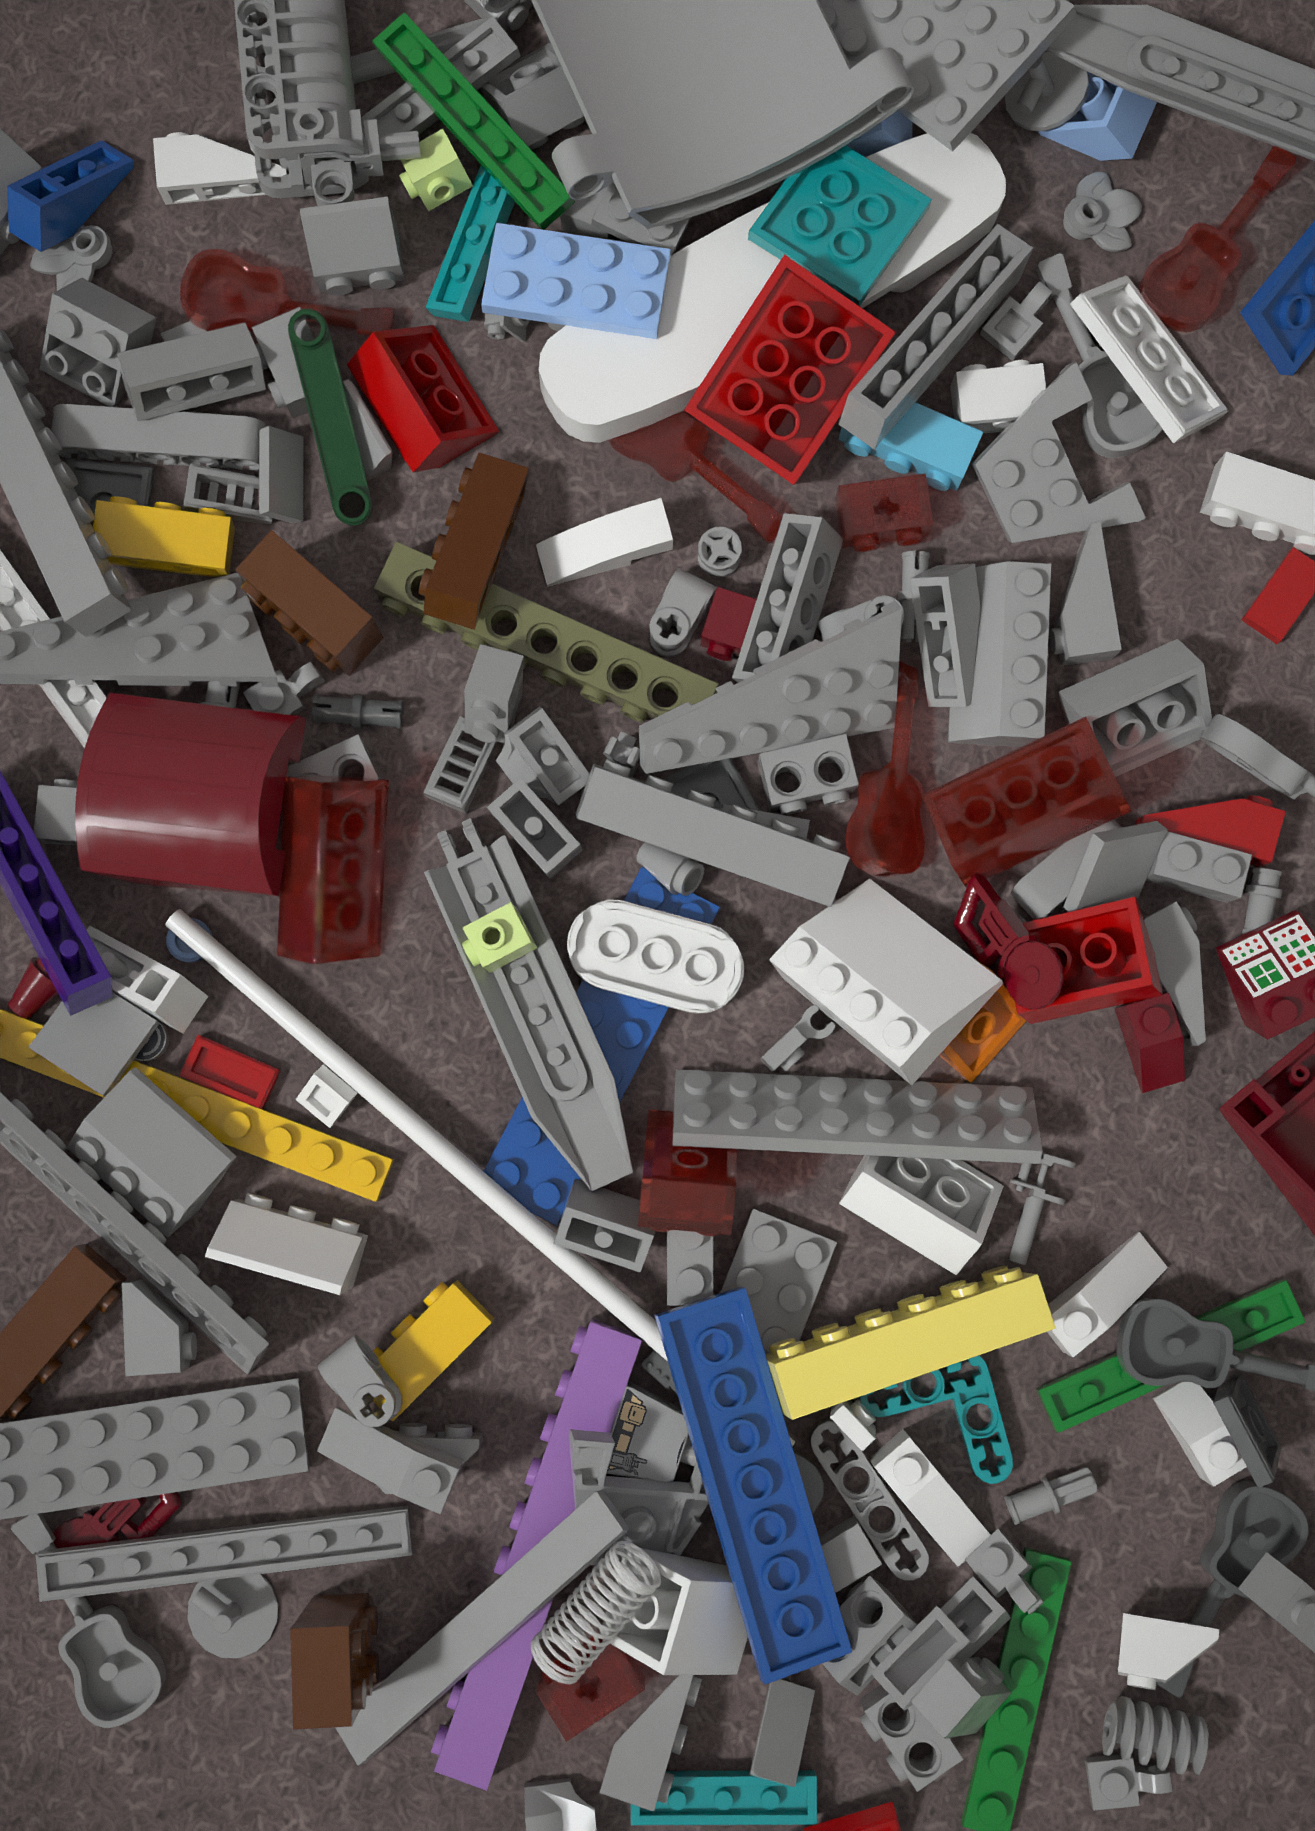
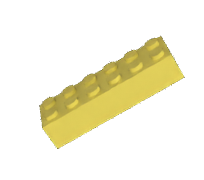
M1000 1266L981 1273L983 1281L967 1284L965 1280L955 1281L939 1288L941 1295L927 1298H924L923 1294L911 1296L897 1302L898 1310L892 1312H882L881 1309L870 1310L856 1315V1324L839 1327L838 1323H833L813 1330L814 1338L807 1341L796 1342L795 1338H789L769 1345L771 1353L765 1355L782 1413L793 1420L1056 1329L1038 1274L1021 1272L1020 1267L1008 1269L1007 1266Z

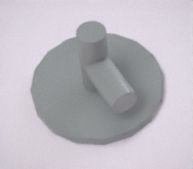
M1050 52L1043 53L1005 94L1008 114L1015 124L1030 131H1046L1061 126L1075 116L1086 101L1090 88L1088 71Z
M262 1574L202 1581L196 1584L188 1601V1623L193 1637L206 1651L221 1658H242L257 1652L271 1638L278 1622L279 1603L273 1586Z

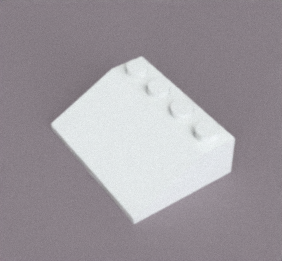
M870 878L834 902L831 907H827L799 926L769 959L785 981L814 1005H817L821 1011L911 1085L914 1084L1003 984L1000 978Z

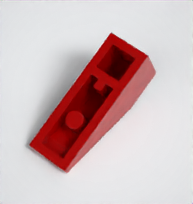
M1247 796L1246 799L1242 798L1147 814L1137 819L1134 825L1158 821L1168 829V832L1252 854L1250 865L1262 867L1273 860L1286 811L1273 808V802L1269 799L1259 796Z

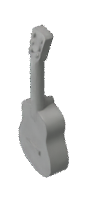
M1059 253L1040 261L1036 268L1037 274L1041 282L1053 291L1049 299L1054 298L1083 360L1079 368L1093 398L1081 405L1084 438L1095 453L1105 458H1119L1136 453L1149 445L1162 431V427L1105 351L1101 352L1095 346L1088 328L1071 307L1070 303L1074 300L1070 292L1072 284L1063 254Z
M1215 714L1199 737L1209 747L1248 771L1274 790L1287 795L1293 800L1304 793H1309L1315 797V775L1286 757L1260 736L1226 716Z
M42 1513L27 1515L11 1526V1530L32 1554L38 1553L41 1550L57 1549L53 1543L56 1537ZM85 1596L64 1599L74 1616L75 1624L62 1637L58 1649L62 1660L72 1671L75 1697L82 1715L95 1726L102 1728L120 1726L137 1718L155 1702L164 1687L166 1669L161 1656L152 1645L138 1637L131 1630L124 1612L119 1607L109 1605L93 1611Z

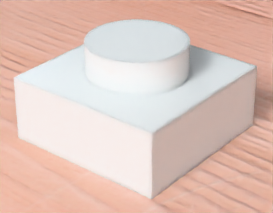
M322 1065L312 1075L296 1098V1101L331 1128L355 1098L357 1092L325 1065Z
M857 1399L854 1403L848 1400L831 1406L830 1418L861 1451L876 1439V1426L873 1424L876 1418L862 1405L860 1400Z

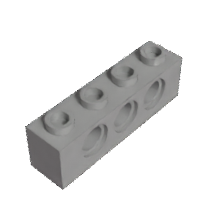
M784 513L732 677L738 683L755 675L754 669L813 640L817 622L844 540L823 517Z

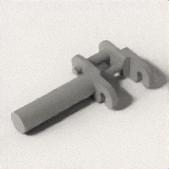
M1042 1153L1040 1161L1042 1165L1036 1185L1026 1183L1031 1163H1022L1018 1179L1010 1180V1183L1017 1185V1191L1022 1192L1023 1187L1031 1189L1029 1196L1026 1197L1009 1256L1010 1261L1026 1265L1044 1200L1063 1206L1065 1204L1064 1199L1045 1194V1189L1042 1188L1048 1166L1051 1167L1055 1163L1075 1169L1076 1163Z

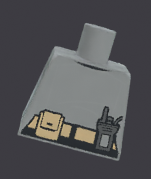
M628 1381L610 1432L615 1444L607 1474L673 1482L679 1462L695 1466L696 1463L695 1453L690 1436L688 1435L682 1409Z

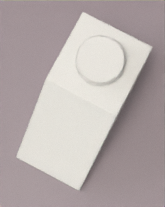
M1178 1382L1153 1397L1202 1480L1214 1487L1247 1467L1213 1401L1201 1386L1192 1382Z
M1123 1613L1118 1675L1128 1676L1127 1685L1155 1690L1156 1681L1166 1683L1216 1644L1219 1639V1629Z

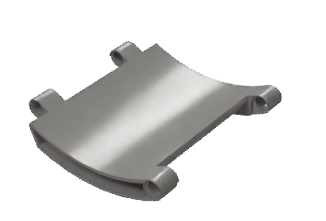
M481 0L484 9L491 13L505 11L519 1ZM531 0L592 133L568 138L557 145L552 152V160L569 197L574 200H584L597 194L608 185L615 183L629 216L647 229L674 223L717 209L757 193L804 170L878 125L909 102L915 92L896 50L891 47L882 48L871 53L851 68L818 0Z

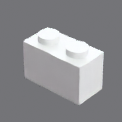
M1016 360L999 368L987 369L982 364L969 365L962 368L961 371L955 373L950 386L954 419L981 430L983 433L1003 432L1011 422H1015L1032 404L1033 399L1042 390H1046L1043 363L1030 364L1026 360Z

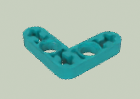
M979 1355L967 1359L970 1365L978 1366L979 1372L972 1375L973 1382L970 1384H966L964 1379L957 1377L948 1380L952 1389L944 1391V1378L938 1369L931 1372L935 1378V1387L926 1396L914 1394L910 1385L911 1379L902 1382V1388L909 1398L906 1402L900 1403L901 1396L898 1393L887 1396L885 1398L886 1405L883 1407H878L875 1401L867 1400V1395L873 1392L859 1397L862 1405L876 1417H886L952 1399L969 1464L975 1475L984 1482L995 1484L1006 1480L1011 1474L1013 1468L1011 1450L988 1367ZM961 1362L946 1366L945 1371L947 1373L959 1371L961 1369ZM894 1384L884 1389L888 1390L898 1387V1385ZM982 1403L989 1407L991 1419L987 1426L975 1429L968 1425L966 1414L971 1406ZM997 1432L998 1439H989L991 1450L996 1456H1003V1461L996 1464V1472L990 1473L986 1467H979V1462L986 1459V1454L981 1442L973 1446L972 1438H987Z

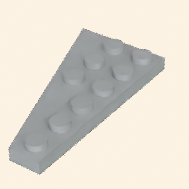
M893 601L881 607L882 613L863 622L856 619L844 625L843 632L822 642L815 639L754 669L755 675L735 685L729 681L717 687L716 694L696 704L684 703L640 725L639 747L641 768L645 774L782 749L843 734L853 736L895 728L902 607L896 601Z

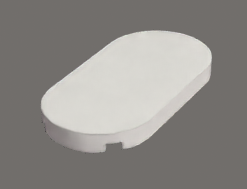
M605 900L596 903L576 917L568 934L567 950L571 964L584 981L603 990L697 1014L715 1011L726 1005L735 996L743 980L744 961L738 946L727 932L711 924L621 900Z

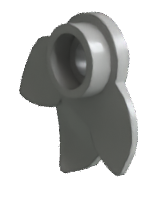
M1094 172L1084 177L1077 185L1076 197L1069 202L1064 211V228L1075 239L1086 240L1092 238L1106 251H1124L1132 245L1125 227L1129 226L1139 217L1142 211V204L1133 193L1127 190H1113L1107 173Z
M82 225L72 237L43 252L36 249L32 256L30 267L42 274L56 275L57 291L81 277L91 282L94 270L104 267L111 259L112 246L110 238L98 226Z

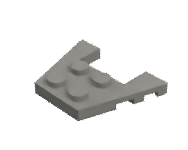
M1075 362L1066 365L1059 373L1060 375L1046 390H1042L1016 421L1011 422L972 463L1000 526L1010 543L1086 531L1092 522L1101 521V527L1103 528L1139 522L1146 518L1129 482H1124L1090 501H1087L1052 424L1053 420L1093 399L1080 368Z
M570 1429L569 1445L575 1510L596 1491L603 1490L630 1528L617 1541H627L640 1548L680 1556L701 1525L699 1517L709 1504L697 1460L689 1483L606 1476L615 1444L611 1433ZM608 1548L590 1565H598L600 1559L605 1558V1554L607 1551L610 1550V1548ZM617 1548V1549H616L617 1551H620V1552H623V1553H624V1549H623V1548ZM617 1555L619 1561L621 1562L622 1556Z

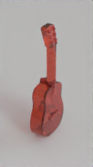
M1273 146L1255 174L1254 182L1218 229L1206 223L1199 222L1194 224L1185 233L1179 245L1158 256L1147 267L1139 283L1138 290L1166 327L1178 332L1187 333L1200 329L1207 323L1219 304L1224 282L1232 275L1241 259V250L1232 240V237L1267 191L1271 192L1296 163L1295 156L1284 149Z
M208 249L196 254L188 263L181 280L180 301L185 315L193 325L206 331L245 322L248 330L253 332L252 327L298 307L318 311L325 318L328 325L357 329L358 334L371 335L375 331L392 330L395 317L394 310L391 307L361 308V312L291 300L288 296L283 275L278 269L268 266L251 265L237 255L221 249ZM306 319V321L316 322L312 319Z
M685 410L649 426H644L636 431L608 440L612 448L619 454L629 459L649 464L667 481L676 482L694 470L746 513L749 523L767 543L772 544L776 540L783 516L764 500L757 501L704 456L708 446V432L702 424L690 418Z
M900 661L891 761L881 769L865 772L860 777L858 804L849 820L845 837L846 848L851 861L864 872L879 877H890L915 872L922 863L925 851L924 832L920 818L923 788L917 778L907 773L915 700L919 699L918 671L915 667Z

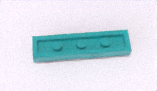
M482 165L479 168L425 307L436 317L469 322L487 276L496 223L507 224L515 203Z
M798 1770L796 1785L791 1787L749 1775L750 1771H666L674 1774L666 1804L657 1801L654 1812L631 1804V1825H816L817 1776L815 1770Z

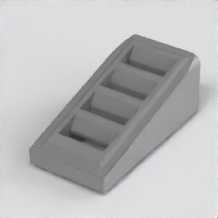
M194 464L189 465L183 511L198 513L200 508H213L225 512V516L231 517L234 521L271 524L272 518L259 515V510L251 509L254 489H259V477ZM201 483L210 484L207 500L199 499ZM219 485L227 486L225 504L216 502ZM236 487L245 488L242 507L234 506Z
M460 716L423 794L426 798L467 814L498 741L485 742L484 747L481 748L461 740L465 732V718ZM459 748L479 756L476 763L454 755L456 749ZM450 763L471 771L469 778L467 779L448 771ZM446 779L463 786L461 794L442 787L443 780Z

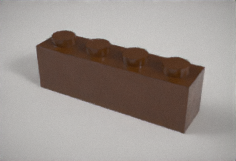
M480 452L477 455L473 468L465 467L458 492L462 493L459 502L452 500L447 513L445 526H448L449 530L447 535H438L434 546L432 559L436 560L433 570L426 568L422 575L419 594L425 596L423 614L475 630L525 495L529 472L528 467Z
M88 1244L77 1245L72 1248L0 1333V1422L11 1418L13 1421L16 1420L29 1407L33 1399L28 1394L38 1382H41L43 1385L47 1384L63 1366V1363L58 1360L69 1346L73 1349L80 1346L93 1330L89 1322L99 1311L106 1314L122 1297V1291L118 1288L127 1278Z

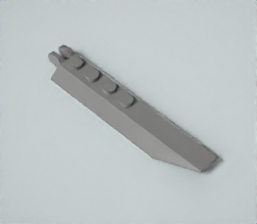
M1074 5L1077 17L1046 50L1124 90L1315 161V69L1149 5Z
M469 818L462 822L463 832L467 840L470 841L474 851L459 857L452 835L447 830L437 833V836L449 863L444 867L427 870L424 874L531 1117L591 1191L597 1190L633 1173L614 1076L506 835L498 838L490 846H484L472 818ZM511 902L519 910L537 949L491 973L482 968L481 964L474 967L462 946V942L468 940L462 927Z

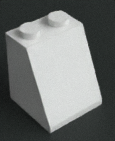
M641 1548L656 1563L660 1571L661 1584L650 1595L649 1599L644 1601L643 1606L637 1610L636 1614L631 1617L630 1621L618 1632L610 1644L662 1675H736L748 1635L728 1567L722 1564ZM624 1549V1553L642 1568L650 1585H653V1577L645 1563L635 1554ZM622 1557L621 1563L626 1565L640 1582L646 1584L639 1571ZM615 1580V1583L621 1587L623 1592L632 1597L631 1592ZM612 1590L618 1601L626 1605L623 1597ZM635 1593L638 1599L641 1598L640 1594ZM609 1600L610 1606L620 1612L618 1606ZM629 1601L630 1605L634 1606V1602ZM623 1608L624 1613H628V1609ZM606 1611L605 1615L608 1618L613 1619L612 1614ZM617 1616L618 1621H621V1616ZM604 1620L602 1625L607 1627V1624ZM610 1623L611 1627L615 1628V1624ZM604 1631L606 1636L609 1635V1631Z

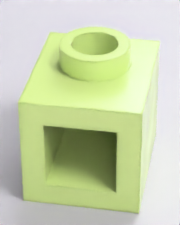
M443 129L419 142L421 158L401 159L406 172L399 176L412 199L420 196L428 211L473 186Z
M511 902L462 927L468 940L462 942V946L474 967L481 964L482 968L489 973L537 949L519 910Z

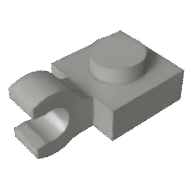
M1039 281L1021 304L1010 296L982 328L980 335L1010 360L1014 361L1041 330L1043 323L1036 316L1049 302L1048 298L1052 295L1053 291Z
M309 662L297 669L289 679L281 669L276 671L278 687H262V683L258 682L244 691L243 694L255 711L296 715L306 709L300 697L326 681L317 667H314L312 662Z
M620 732L618 738L610 737L603 754L607 757V760L630 767L629 776L633 777L640 763V749L638 748L637 738L624 732Z
M813 1005L805 1010L799 1022L760 1058L771 1071H774L779 1065L787 1071L805 1054L799 1046L807 1039H823L833 1032L835 1028L833 1022L826 1025L823 1030H816L811 1026V1016L819 1010L817 1005Z
M997 1529L964 1559L995 1597L999 1598L1008 1591L1024 1613L1028 1612L1031 1615L1044 1603L1023 1577L1032 1568L1031 1564L1002 1530Z
M1121 1754L1085 1758L1090 1802L1093 1811L1140 1806L1138 1791L1152 1794L1173 1792L1170 1772L1166 1771V1769H1159L1157 1764L1134 1766L1132 1755L1127 1761L1121 1758Z

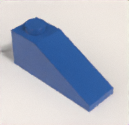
M101 140L8 185L9 232L40 252L72 237L133 169L134 160Z

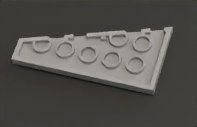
M238 573L129 599L128 603L132 609L130 612L88 637H85L65 623L62 616L0 631V684H46L49 680H75L76 685H93L94 680H117L118 685L190 686L194 681H219L220 686H237V682H261L262 687H278L277 676L247 594L240 588L243 582Z

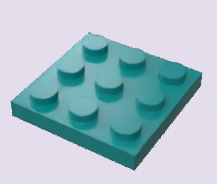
M845 145L824 159L787 177L749 229L748 240L780 260L785 254L860 307L929 210L932 199Z

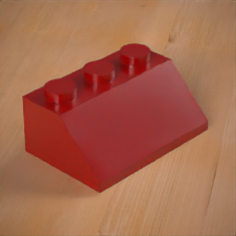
M434 325L375 331L347 363L360 389L366 395L381 423L388 431L413 473L440 468L500 432Z
M1136 897L1022 923L1030 935H1036L1037 941L1050 945L1058 953L1063 965L1064 978L1060 994L1053 1003L1045 1008L1030 1010L1019 1006L1015 1002L1017 1014L1028 1023L1034 1024L1163 996L1155 953Z

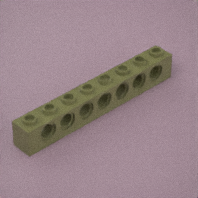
M395 542L374 587L378 598L382 600L381 606L387 611L401 617H405L407 612L422 618L421 624L424 627L442 635L445 634L447 629L462 636L460 641L463 644L477 651L480 644L523 655V670L527 664L542 671L540 677L553 685L564 687L567 682L581 688L580 695L596 704L604 705L606 700L622 706L620 712L623 715L640 723H644L646 718L652 720L684 703L696 704L717 693L718 683L494 584L491 585L475 630L423 614L424 601L418 600L414 596L420 586L424 570L426 568L433 570L436 560L399 542ZM500 620H513L517 624L515 631L508 636H499L494 633V626ZM548 636L556 640L557 645L550 653L540 654L533 649L534 643L541 637ZM582 654H589L596 658L597 664L592 670L581 672L573 666L575 658ZM626 671L634 674L637 678V683L627 690L617 688L612 681L620 672ZM669 689L676 694L678 699L674 705L663 708L656 705L652 698L657 691Z

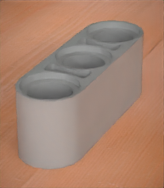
M1107 812L1097 815L1027 873L1014 886L1011 896L1034 920L1065 913L1067 910L1063 908L1093 833L1122 827Z

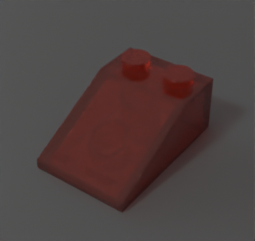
M648 1110L638 1227L651 1228L658 1232H668L671 1230L690 1231L704 1236H715L717 1234L731 1235L736 1195L737 1149L673 1146L674 1112Z

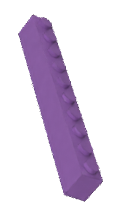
M591 1318L588 1328L579 1325L570 1351L578 1354L574 1370L571 1372L564 1369L555 1396L564 1399L558 1416L551 1413L548 1414L540 1440L548 1442L543 1459L533 1457L524 1483L533 1486L527 1504L520 1501L517 1503L509 1528L516 1530L517 1534L512 1548L502 1546L494 1573L503 1575L575 1510L569 1445L570 1429L611 1432L642 1339L635 1333ZM553 1598L468 1672L465 1682L459 1680L454 1685L447 1704V1708L455 1710L449 1727L440 1724L431 1753L439 1755L434 1772L487 1791L533 1658L531 1641L539 1631H542Z

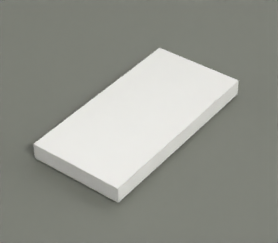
M1123 276L1081 293L1070 303L1071 307L1173 443L1216 422L1228 412L1225 405L1128 276Z

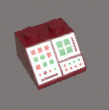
M1294 910L1216 947L1245 1026L1268 1040L1315 1017V934L1299 911Z

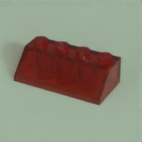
M1086 716L922 795L950 863L965 887H967L969 879L975 873H980L987 879L1131 812L1121 787Z
M322 775L286 776L281 848L286 854L279 895L277 956L313 965L380 956L389 780Z

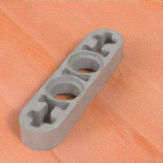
M832 1419L819 1421L810 1433V1445L817 1459L891 1572L902 1580L920 1578L926 1572L929 1564V1555L925 1546L860 1448ZM827 1429L832 1434H836L839 1431L842 1433L843 1436L839 1438L838 1444L846 1456L851 1450H854L857 1454L855 1457L844 1460L836 1470H832L830 1464L839 1462L829 1447L821 1450L818 1446L824 1441L821 1433ZM852 1467H861L869 1475L867 1486L858 1492L848 1490L843 1484L845 1472ZM877 1506H887L894 1513L892 1525L883 1531L873 1529L869 1524L870 1512ZM902 1528L907 1530V1534L900 1535L899 1537L907 1550L913 1551L917 1549L919 1551L914 1556L916 1565L910 1569L906 1564L899 1566L895 1564L900 1559V1555L892 1542L886 1548L881 1545V1542L895 1538Z

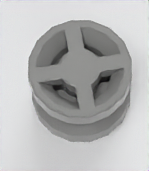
M714 527L707 530L701 536L698 543V563L707 575L715 578L726 577L737 569L742 552V545L738 535L726 527ZM723 557L728 558V560H726V559L717 560L718 558H723Z

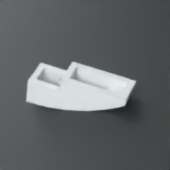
M662 498L580 524L536 544L546 584L549 587L631 565V560L673 550V537Z

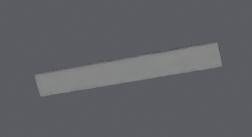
M603 1490L592 1494L372 1691V1695L366 1697V1707L364 1710L359 1711L352 1727H335L358 1766L367 1763L630 1530Z
M399 1506L41 1550L36 1554L39 1600L42 1602L412 1555L408 1506Z

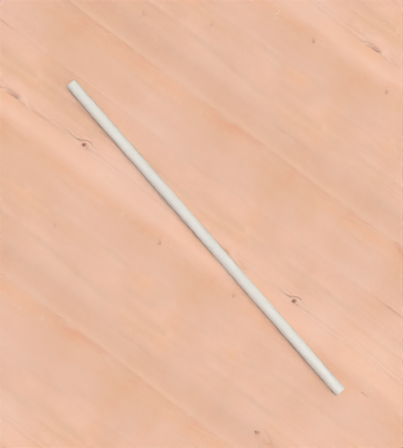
M178 909L169 917L165 924L166 927L668 1361L656 1320L576 1251L554 1244L556 1234L184 911ZM790 1437V1441L793 1447L795 1441Z

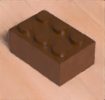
M272 530L235 569L244 581L240 588L250 597L249 600L268 617L275 612L273 617L282 625L281 628L297 643L302 645L307 639L309 643L306 646L315 654V658L332 673H335L340 668L350 676L384 638L371 615Z
M369 1593L314 1595L290 1628L293 1730L352 1727L359 1711L365 1709L366 1697L372 1695L373 1683H378L379 1655L378 1653L371 1654L370 1646L371 1635H377L378 1612L376 1606H369Z

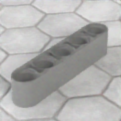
M59 404L54 406L51 431L58 439L62 448L57 453L60 457L71 458V454H78V459L114 461V457H121V462L157 464V460H164L163 464L189 466L194 464L200 466V463H207L206 467L243 470V466H249V470L256 471L259 470V429L265 428L266 424L259 419L247 416L174 412L138 421L133 408Z

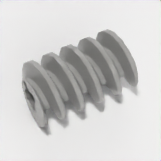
M1121 1696L1115 1702L1112 1701L1104 1718L1102 1735L1103 1754L1110 1756L1117 1743L1120 1744L1121 1758L1128 1761L1134 1748L1138 1749L1139 1763L1142 1765H1147L1152 1753H1155L1157 1767L1161 1770H1165L1170 1758H1174L1177 1774L1183 1775L1188 1763H1192L1195 1775H1200L1206 1760L1209 1732L1203 1717L1192 1715L1188 1718L1184 1712L1178 1710L1169 1713L1166 1707L1159 1705L1151 1709L1147 1702L1138 1701L1133 1704L1131 1698Z

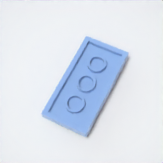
M496 223L481 303L482 312L657 339L671 249Z

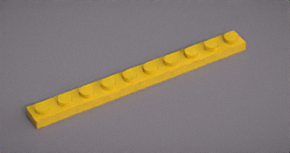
M0 1009V1058L104 1097L29 1048L44 1025ZM136 1060L132 1061L117 1082L118 1084L130 1070L136 1067L221 1143L375 1202L379 1200L394 1161L390 1157L267 1110L259 1109Z

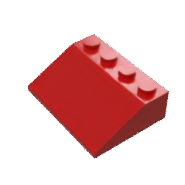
M784 254L684 410L795 485L843 413L848 394L873 367L896 332Z

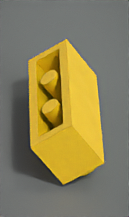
M118 496L110 497V502L96 500L93 529L104 538L111 550L112 555L107 557L110 565L207 577H221L230 574L235 527L231 517L225 516V512L213 508H200L198 513L181 511L180 506L167 502H156L154 507L139 506L133 499Z
M458 1280L450 1287L442 1281L423 1300L429 1308L417 1320L409 1314L390 1333L396 1341L385 1352L378 1346L373 1350L380 1365L402 1393L403 1403L401 1409L391 1419L392 1421L495 1319ZM380 1394L374 1397L373 1402L382 1409L386 1399Z

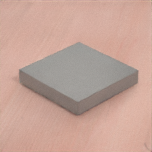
M1158 821L1093 833L1063 908L1071 912L1131 897L1138 899L1168 829Z
M113 993L112 998L72 1016L69 1015L62 1001L32 1041L29 1048L105 1097L115 1087L158 1027L159 1022L115 993Z

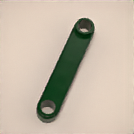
M301 309L290 318L288 334L328 492L336 517L344 524L358 526L365 523L370 517L373 510L372 499L329 328L325 318L318 311ZM312 319L320 324L321 331L315 340L304 341L297 336L296 330L302 321ZM357 494L364 499L365 509L359 517L349 518L342 514L340 504L345 496Z

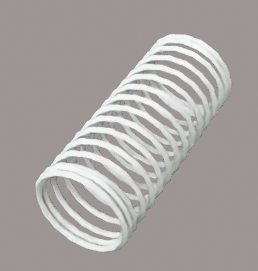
M617 1541L611 1546L610 1550L606 1552L605 1558L600 1559L598 1565L592 1569V1572L587 1574L586 1580L581 1581L579 1587L575 1588L572 1595H569L567 1602H563L554 1616L550 1617L548 1624H544L542 1631H539L533 1637L531 1653L535 1662L545 1674L559 1683L569 1685L576 1683L586 1669L591 1666L599 1654L604 1651L605 1647L610 1644L618 1632L630 1621L637 1610L643 1606L644 1601H647L650 1595L659 1588L661 1584L660 1571L652 1558L644 1550L631 1542ZM616 1549H626L640 1558L650 1570L653 1577V1585H650L645 1572L631 1557ZM617 1555L628 1560L639 1571L646 1584L640 1582L634 1573L619 1561ZM603 1569L610 1571L613 1577L631 1592L632 1597L625 1594L619 1585L607 1577ZM596 1576L603 1578L614 1592L623 1597L626 1605L619 1602L607 1587L599 1583ZM590 1584L596 1585L607 1599L618 1606L620 1612L614 1610L599 1593L592 1589ZM584 1591L589 1592L600 1606L610 1612L613 1619L608 1618L594 1601L587 1598ZM635 1593L640 1594L641 1598L638 1599ZM577 1598L583 1599L593 1613L605 1620L607 1627L601 1625L596 1616L579 1604ZM629 1601H633L634 1606H631ZM571 1605L577 1607V1609L584 1616V1618L576 1612H574L571 1608ZM623 1608L628 1609V1613H624ZM565 1613L570 1614L578 1625L566 1618ZM617 1616H621L622 1620L618 1621ZM558 1620L564 1621L569 1630L561 1626ZM586 1620H588L595 1627H598L601 1632V1635L596 1633ZM610 1623L615 1624V1628H612ZM552 1627L557 1628L563 1637L553 1632ZM584 1631L592 1635L595 1642L589 1640ZM604 1631H609V1635L606 1636ZM576 1637H578L581 1641L587 1643L589 1650L583 1648V1646ZM598 1638L603 1639V1642L599 1643ZM539 1639H543L546 1647L558 1660L572 1668H576V1672L566 1671L552 1662L543 1652ZM548 1640L557 1644L570 1657L573 1663L560 1656L552 1648ZM572 1646L580 1650L583 1657L578 1656ZM555 1670H557V1671H559V1672H561V1673H563V1674H565V1675H570V1676H573V1677H566V1676H564V1675H562V1674L556 1672Z

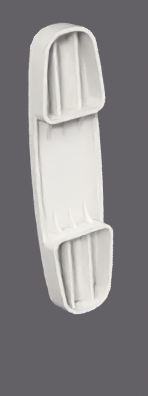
M927 133L900 142L866 157L928 196L932 201L929 210L860 305L861 308L869 305L889 291L905 292L912 289L955 260L991 231L1005 198L1006 179L993 153L977 135L970 133L953 152ZM768 203L742 215L670 256L657 339L566 325L547 340L540 353V389L545 403L556 422L568 435L583 442L601 443L642 429L684 411L780 262V259L748 240L749 229Z

